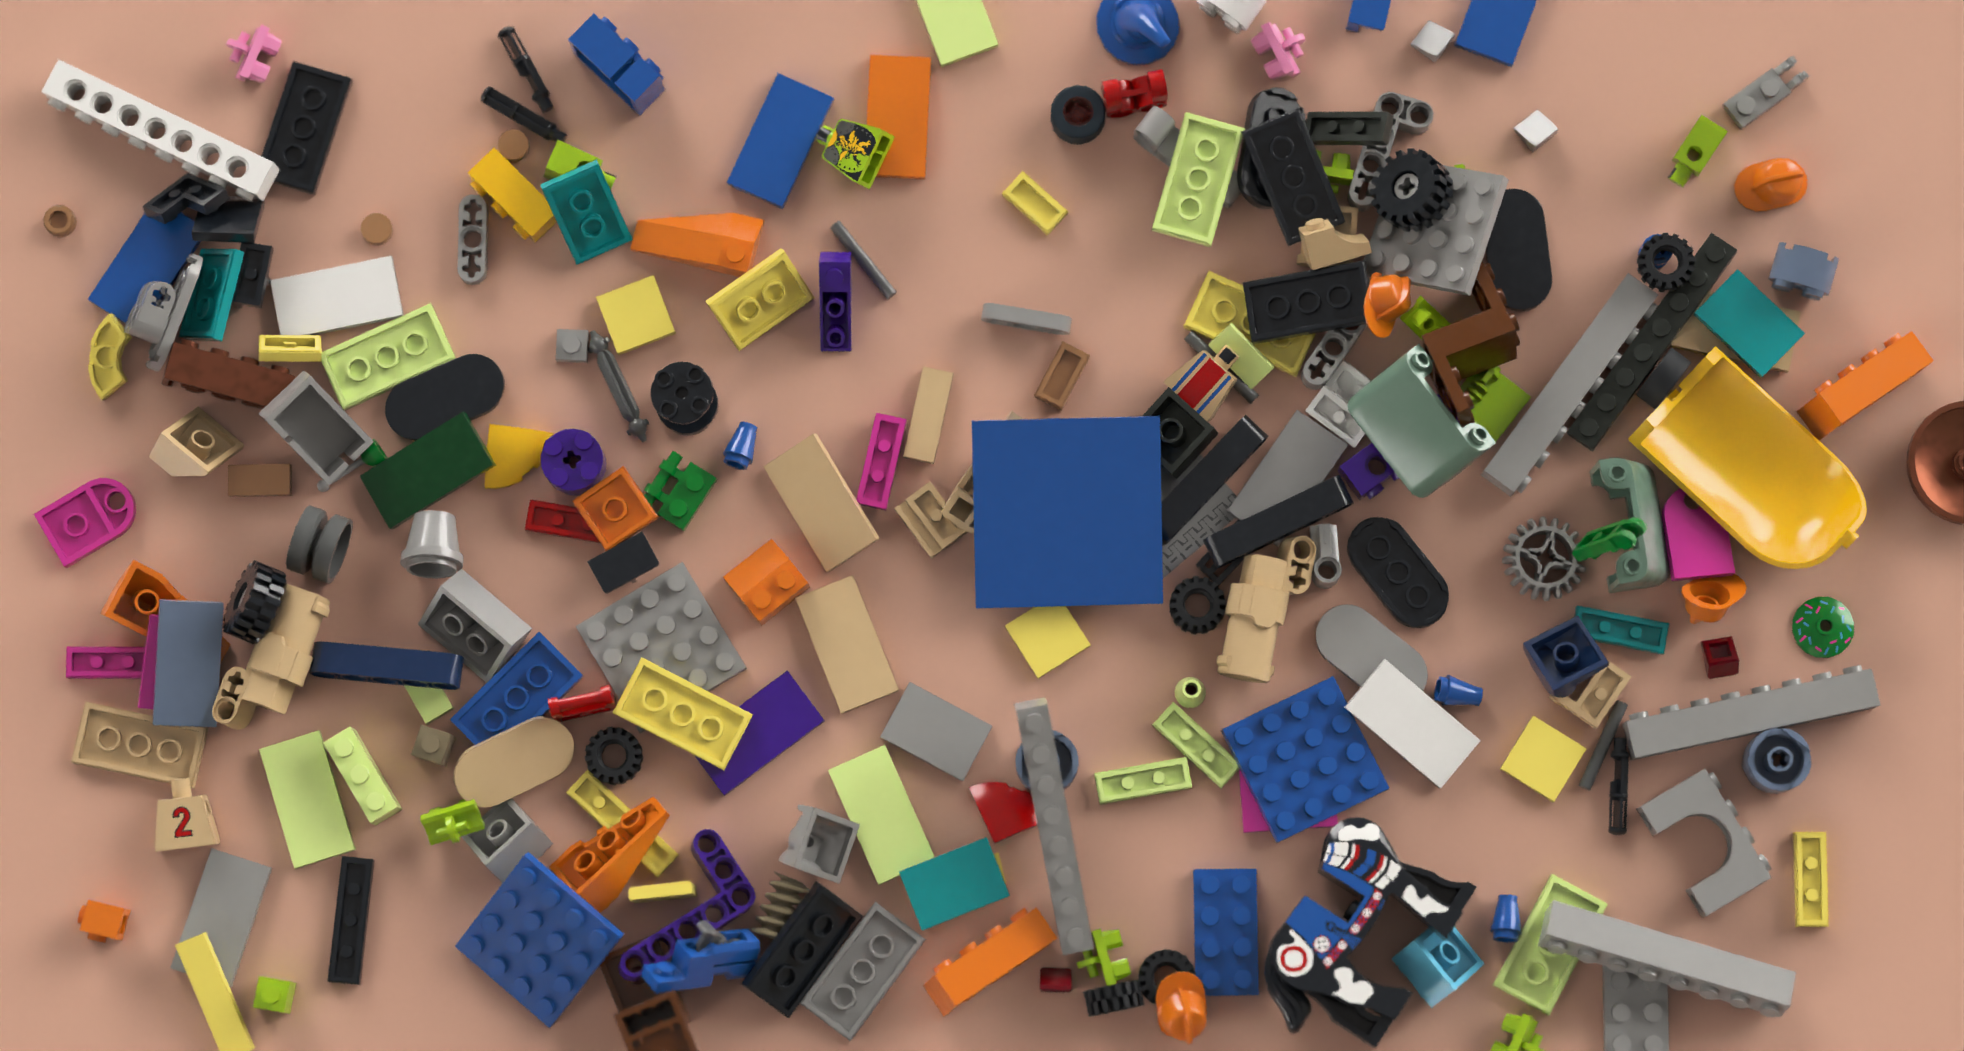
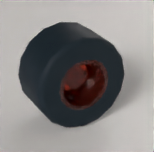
M1074 85L1063 89L1056 95L1051 105L1050 121L1054 132L1060 139L1070 144L1081 145L1091 142L1101 133L1105 124L1106 108L1103 99L1095 90L1087 86Z

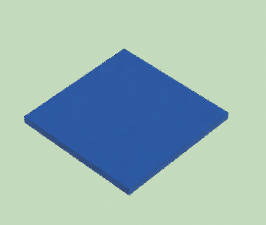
M1160 416L971 420L976 608L1163 604Z

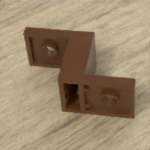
M1483 260L1472 289V294L1481 313L1422 335L1423 349L1429 355L1433 364L1432 372L1429 374L1441 401L1462 428L1467 424L1475 423L1471 409H1474V405L1468 391L1462 392L1459 384L1465 378L1517 359V346L1520 345L1517 331L1520 330L1517 319L1513 313L1508 314L1505 308L1507 300L1501 288L1496 289L1493 283L1495 280L1493 270L1490 264H1484Z
M648 937L610 952L600 967L619 1012L614 1014V1018L627 1050L698 1051L688 1023L692 1021L679 990L655 993L646 981L636 985L631 981L625 980L619 973L618 965L623 954ZM654 942L652 944L653 952L658 956H664L660 942ZM629 958L625 961V967L629 972L634 967H642L641 962L636 958Z

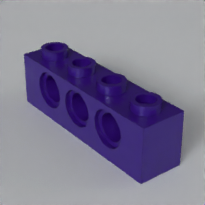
M1370 443L1348 459L1337 470L1359 500L1366 495L1369 499L1375 497L1385 489L1382 484L1392 477L1394 481L1399 479L1373 443ZM1373 460L1380 461L1384 465V473L1380 475L1371 473L1368 463Z

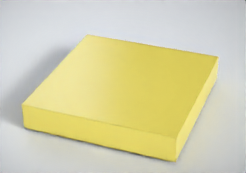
M654 275L596 297L618 355L676 334Z
M1066 606L1033 607L1005 625L1006 630L1038 679L1091 646Z
M1532 716L1500 770L1551 802H1555L1587 748L1537 717Z
M690 881L630 887L628 889L629 900L633 903L697 897L696 885Z

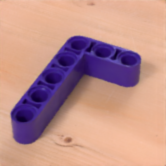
M711 829L699 831L691 844V852L717 892V895L626 951L618 965L619 973L625 980L637 981L643 978L641 976L643 965L672 960L676 940L685 939L679 934V927L681 925H691L695 930L693 938H697L702 934L696 926L700 921L707 920L718 931L745 914L752 907L755 901V891L716 831ZM703 838L711 840L714 844V850L709 853L701 851L698 847V841ZM718 865L728 866L731 871V877L727 879L719 878L715 873V867ZM736 891L744 892L748 897V903L743 906L735 904L732 900V893ZM708 908H716L721 912L722 919L718 922H711L706 918L705 911ZM656 941L665 942L669 952L664 956H658L653 952L652 944ZM629 958L638 959L642 964V970L637 973L629 972L625 967V961Z

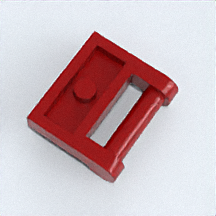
M610 685L600 687L599 691L559 700L558 697L548 699L551 716L559 722L613 711L617 705L616 697L613 695Z

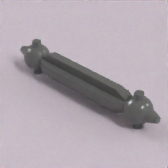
M593 330L590 332L591 341L588 352L597 354V363L623 418L630 422L627 434L629 436H637L642 442H645L649 421L639 418L638 405L614 355L607 350L610 339L599 336Z

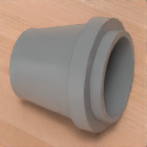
M435 510L415 513L406 549L401 552V565L410 574L419 577L447 578L453 576L463 568L464 556L460 553L456 517L450 513Z

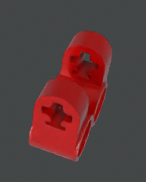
M1163 69L1147 72V75L1136 77L1131 81L1117 80L1116 78L1101 82V92L1107 118H1121L1134 114L1137 111L1149 112L1152 106L1163 108L1167 105L1168 92Z

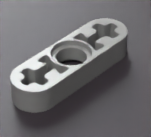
M472 194L464 197L459 204L458 274L465 283L477 285L487 275L488 206L482 197ZM473 202H476L477 206L482 208L481 211L476 212V223H482V227L477 225L465 226V223L471 224V215L466 211V208H471ZM470 232H478L482 237L480 245L475 248L467 247L464 242L466 235ZM464 253L471 255L482 253L481 257L475 256V265L481 269L480 272H475L474 277H470L468 272L464 271L465 268H470L471 261L469 255L464 257Z
M984 303L981 316L982 321L992 324L1058 335H1069L1072 318L1061 314L995 303Z

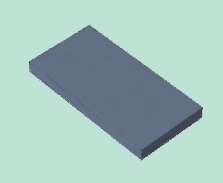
M159 599L153 725L217 727V721L213 717L212 709L219 691L223 602Z

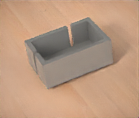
M304 370L258 413L328 485L349 466L340 457L343 452L355 461L374 442Z

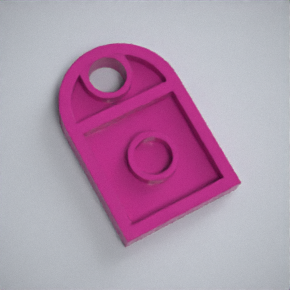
M97 478L36 512L34 516L63 566L68 568L125 534L134 522L136 503L129 489L120 482L110 478ZM116 493H122L125 496L124 506L118 510L112 509L109 504L110 498Z
M1681 488L1676 490L1667 499L1662 509V523L1671 580L1682 581L1732 576L1735 573L1729 532L1699 505L1697 509L1686 507L1684 496L1687 494Z

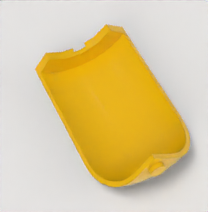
M1716 346L1678 385L1682 391L1679 392L1675 389L1628 438L1637 449L1748 551L1771 565L1788 569L1812 567L1828 559L1841 546L1847 549L1859 537L1855 531L1864 521L1867 509L1863 492L1852 473L1828 448Z

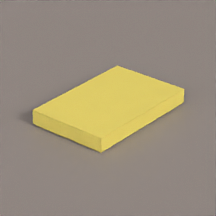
M780 248L705 302L735 347L740 351L815 297L785 251Z

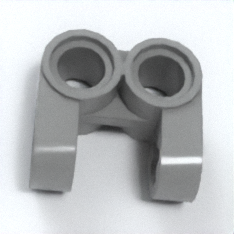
M161 281L146 283L142 287L137 301L129 314L124 332L150 343L158 344L165 331L169 314L175 301L176 294L173 287L167 282ZM154 290H159V293L163 295L162 300H156V297L152 295Z

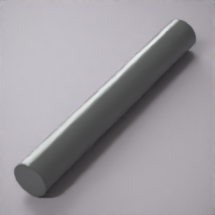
M840 221L833 224L830 229L846 249L851 252V255L888 300L893 297L897 291Z
M1191 331L1184 339L1198 353L1206 350L1213 357L1217 355L1194 331ZM1229 368L1228 371L1237 378L1233 387L1251 404L1259 394L1255 390L1250 389Z
M1616 700L1580 781V787L1591 790L1628 707L1626 703Z

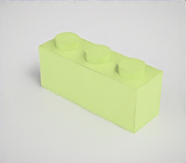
M350 726L323 742L371 824L376 826L403 810L354 728Z

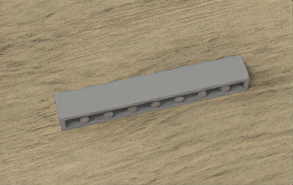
M1628 273L1484 469L1481 474L1482 477L1510 497L1516 490L1520 493L1523 492L1532 479L1527 474L1534 465L1540 468L1550 455L1546 448L1551 441L1558 444L1568 430L1564 426L1565 422L1570 416L1576 419L1586 404L1581 400L1588 391L1594 394L1604 381L1600 374L1605 367L1612 370L1622 354L1617 351L1624 342L1630 345L1640 330L1635 326L1641 318H1644L1646 321L1650 318L1658 307L1653 302L1659 294Z
M1861 665L1843 669V675L1832 677L1831 672L1813 675V681L1801 683L1800 678L1782 682L1783 688L1771 690L1770 685L1759 686L1751 689L1752 694L1741 697L1739 691L1721 695L1722 701L1710 703L1709 698L1691 701L1690 708L1680 710L1678 704L1660 708L1661 714L1652 716L1648 715V711L1630 714V720L1622 724L1625 738H1627L1630 759L1636 760L1757 734L1769 729L1785 728L1876 708L1881 704L1872 668L1862 670Z
M1045 697L1014 703L1062 954L1066 955L1092 950L1094 947L1048 704Z
M1555 900L1552 901L1545 911L1538 946L1547 948L1551 953L1571 955L1584 963L1605 965L1614 972L1632 973L1645 981H1659L1668 984L1675 990L1696 992L1705 999L1723 1000L1736 1008H1750L1760 1011L1766 1017H1781L1791 1005L1796 975L1794 971Z

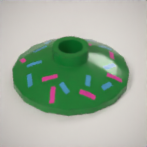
M1815 597L1805 601L1797 609L1792 620V633L1796 644L1805 653L1816 658H1830L1842 653L1850 645L1854 636V621L1850 611L1842 602L1831 597ZM1823 620L1830 623V630L1827 632L1820 628V623Z

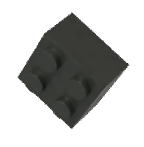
M1169 387L1143 415L1160 416L1161 466L1176 479L1219 434L1213 426Z

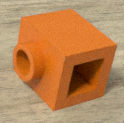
M88 900L86 905H82L78 915V923L81 924L80 930L89 932L87 939L106 943L107 937L122 941L131 910Z

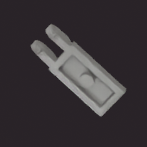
M1794 56L1788 58L1775 69L1772 68L1722 105L1740 130L1786 98L1791 93V90L1809 77L1803 71L1794 76L1787 84L1779 77V75L1790 70L1795 65L1797 60Z

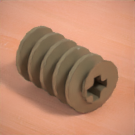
M777 872L774 873L781 880L770 881L769 883L776 892L765 893V897L771 901V904H761L760 906L767 915L756 916L755 918L762 927L751 928V931L771 939L776 937L795 911L794 905H799L803 900L798 894L808 893L810 890L802 882Z

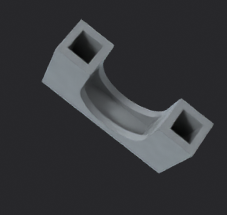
M1706 769L1701 770L1637 808L1652 836L1689 816L1708 818L1715 822L1723 831L1727 842V854L1724 863L1715 873L1686 890L1701 917L1711 914L1772 878L1768 872L1771 870L1767 859L1763 854L1758 855L1752 846L1755 843L1753 836L1745 826L1741 828L1735 818L1738 816L1736 808L1729 799L1724 800L1719 792V789L1722 788L1719 780L1713 772L1708 774Z

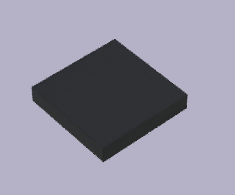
M229 196L230 199L223 203L215 212L209 215L197 212L192 229L193 241L255 243L264 209V201L253 198L252 202L240 196Z

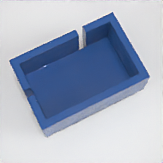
M593 13L568 38L573 53L640 116L665 91L662 82L664 77L660 74L661 69L650 58L644 61L638 53V47L629 38L626 37L622 40L616 32L617 28L608 18L604 16L600 19Z

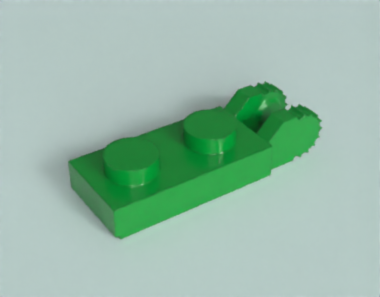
M1633 517L1589 531L1574 548L1572 555L1579 562L1588 558L1596 559L1608 551L1614 553L1619 549H1632L1638 541L1637 537L1642 536L1648 527L1643 520Z

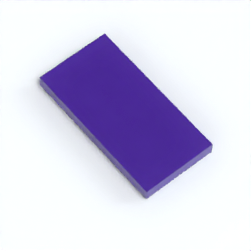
M788 671L784 672L739 706V708L753 714L725 770L695 756L724 796L825 722Z

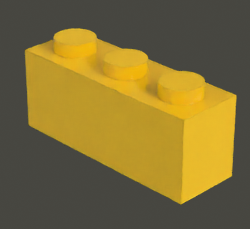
M495 147L468 172L473 180L469 185L481 197L487 194L494 201L491 207L503 219L508 215L515 222L512 228L524 240L530 237L536 243L557 222L547 199Z

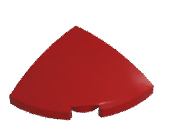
M985 782L969 787L994 844L1037 826L1032 794L1028 791H1021L1003 782Z

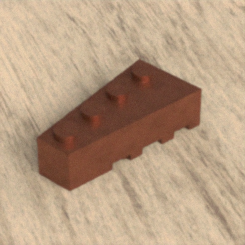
M181 339L180 343L174 342L161 385L172 387L173 381L181 383V387L185 388L186 391L199 394L205 393L207 390L211 391V395L218 399L233 402L236 399H240L243 405L263 410L295 379V376L289 374L290 369L282 366L272 365L271 369L259 366V360L242 356L241 360L228 357L229 352L211 348V351L208 352L198 349V343Z

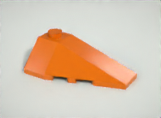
M738 213L637 220L630 250L740 277L753 267L765 221Z
M132 560L113 588L100 614L147 637L150 614H159V599H187L161 573ZM223 636L220 664L231 645Z
M653 796L623 814L620 822L609 829L603 826L596 830L597 836L584 843L580 840L571 845L549 868L559 879L601 913L620 895L670 815Z

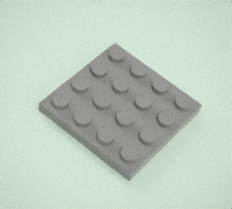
M1443 165L1450 173L1448 176L1453 180V185L1449 186L1453 191V198L1447 197L1446 199L1450 203L1448 210L1442 208L1440 213L1443 217L1440 220L1433 218L1431 220L1433 226L1429 228L1421 225L1422 231L1415 232L1413 229H1410V232L1403 231L1401 228L1398 229L1379 215L1370 239L1372 253L1364 257L1368 277H1371L1375 272L1381 273L1382 276L1390 274L1400 277L1408 276L1411 279V285L1470 296L1509 180L1504 175ZM1411 183L1410 187L1404 192L1409 194L1410 189L1415 188V185Z
M683 562L576 626L619 699L641 657L708 692L747 669ZM635 725L639 733L645 731V729Z

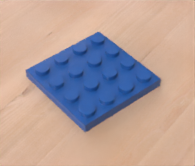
M1334 676L1221 730L1276 843L1389 789L1353 714L1344 708L1347 702Z
M528 852L521 858L455 947L550 1028L560 1018L624 933Z

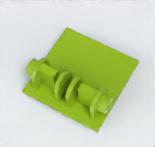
M1498 366L1468 377L1460 386L1462 392L1468 391L1472 399L1474 409H1471L1475 423L1483 426L1495 442L1531 398L1529 394L1501 374V369Z

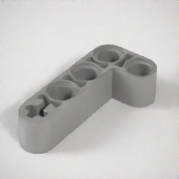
M1395 92L1383 93L1378 98L1374 112H1383L1381 105L1384 103L1393 104L1397 112L1393 114L1394 118L1388 145H1363L1348 191L1347 201L1350 207L1359 208L1358 211L1360 212L1367 211L1372 207L1371 201L1374 198L1370 196V189H1375L1376 186L1371 181L1373 177L1378 178L1380 173L1377 171H1366L1363 163L1367 160H1373L1378 166L1381 165L1384 168L1387 164L1385 159L1389 157L1397 130L1415 135L1425 133L1429 129L1434 115L1433 109L1428 103ZM1414 112H1421L1425 115L1426 122L1417 124L1412 121L1410 115ZM1363 181L1369 183L1364 201L1358 199V193Z
M1152 106L1135 128L1134 139L1144 149L1170 167L1180 130L1175 127V121L1168 113L1157 106ZM1233 170L1223 204L1226 208H1230L1241 194L1235 170Z
M1367 324L1359 325V328L1356 330L1342 328L1327 331L1301 372L1303 384L1311 390L1321 389L1337 370L1367 327ZM1329 342H1336L1340 345L1342 352L1339 355H1330L1326 352L1325 345ZM1322 360L1326 364L1321 371V377H1316L1314 380L1310 377V370L1315 371Z

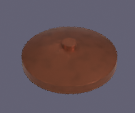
M1964 401L1947 404L1925 418L1915 430L1910 440L1906 459L1911 487L1921 503L1936 516L1959 525H1964Z

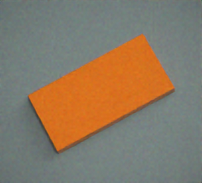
M870 55L866 125L880 128L895 136L876 177L925 179L931 57Z

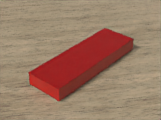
M530 499L525 531L600 543L576 507Z

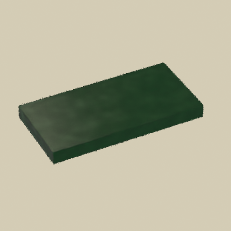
M461 412L360 475V478L389 529H394L414 517L415 513L427 509L493 468L496 464L467 413Z

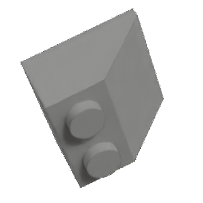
M512 798L493 806L482 816L485 824L484 830L461 836L484 865L502 883L526 853L529 852L537 859L553 844Z

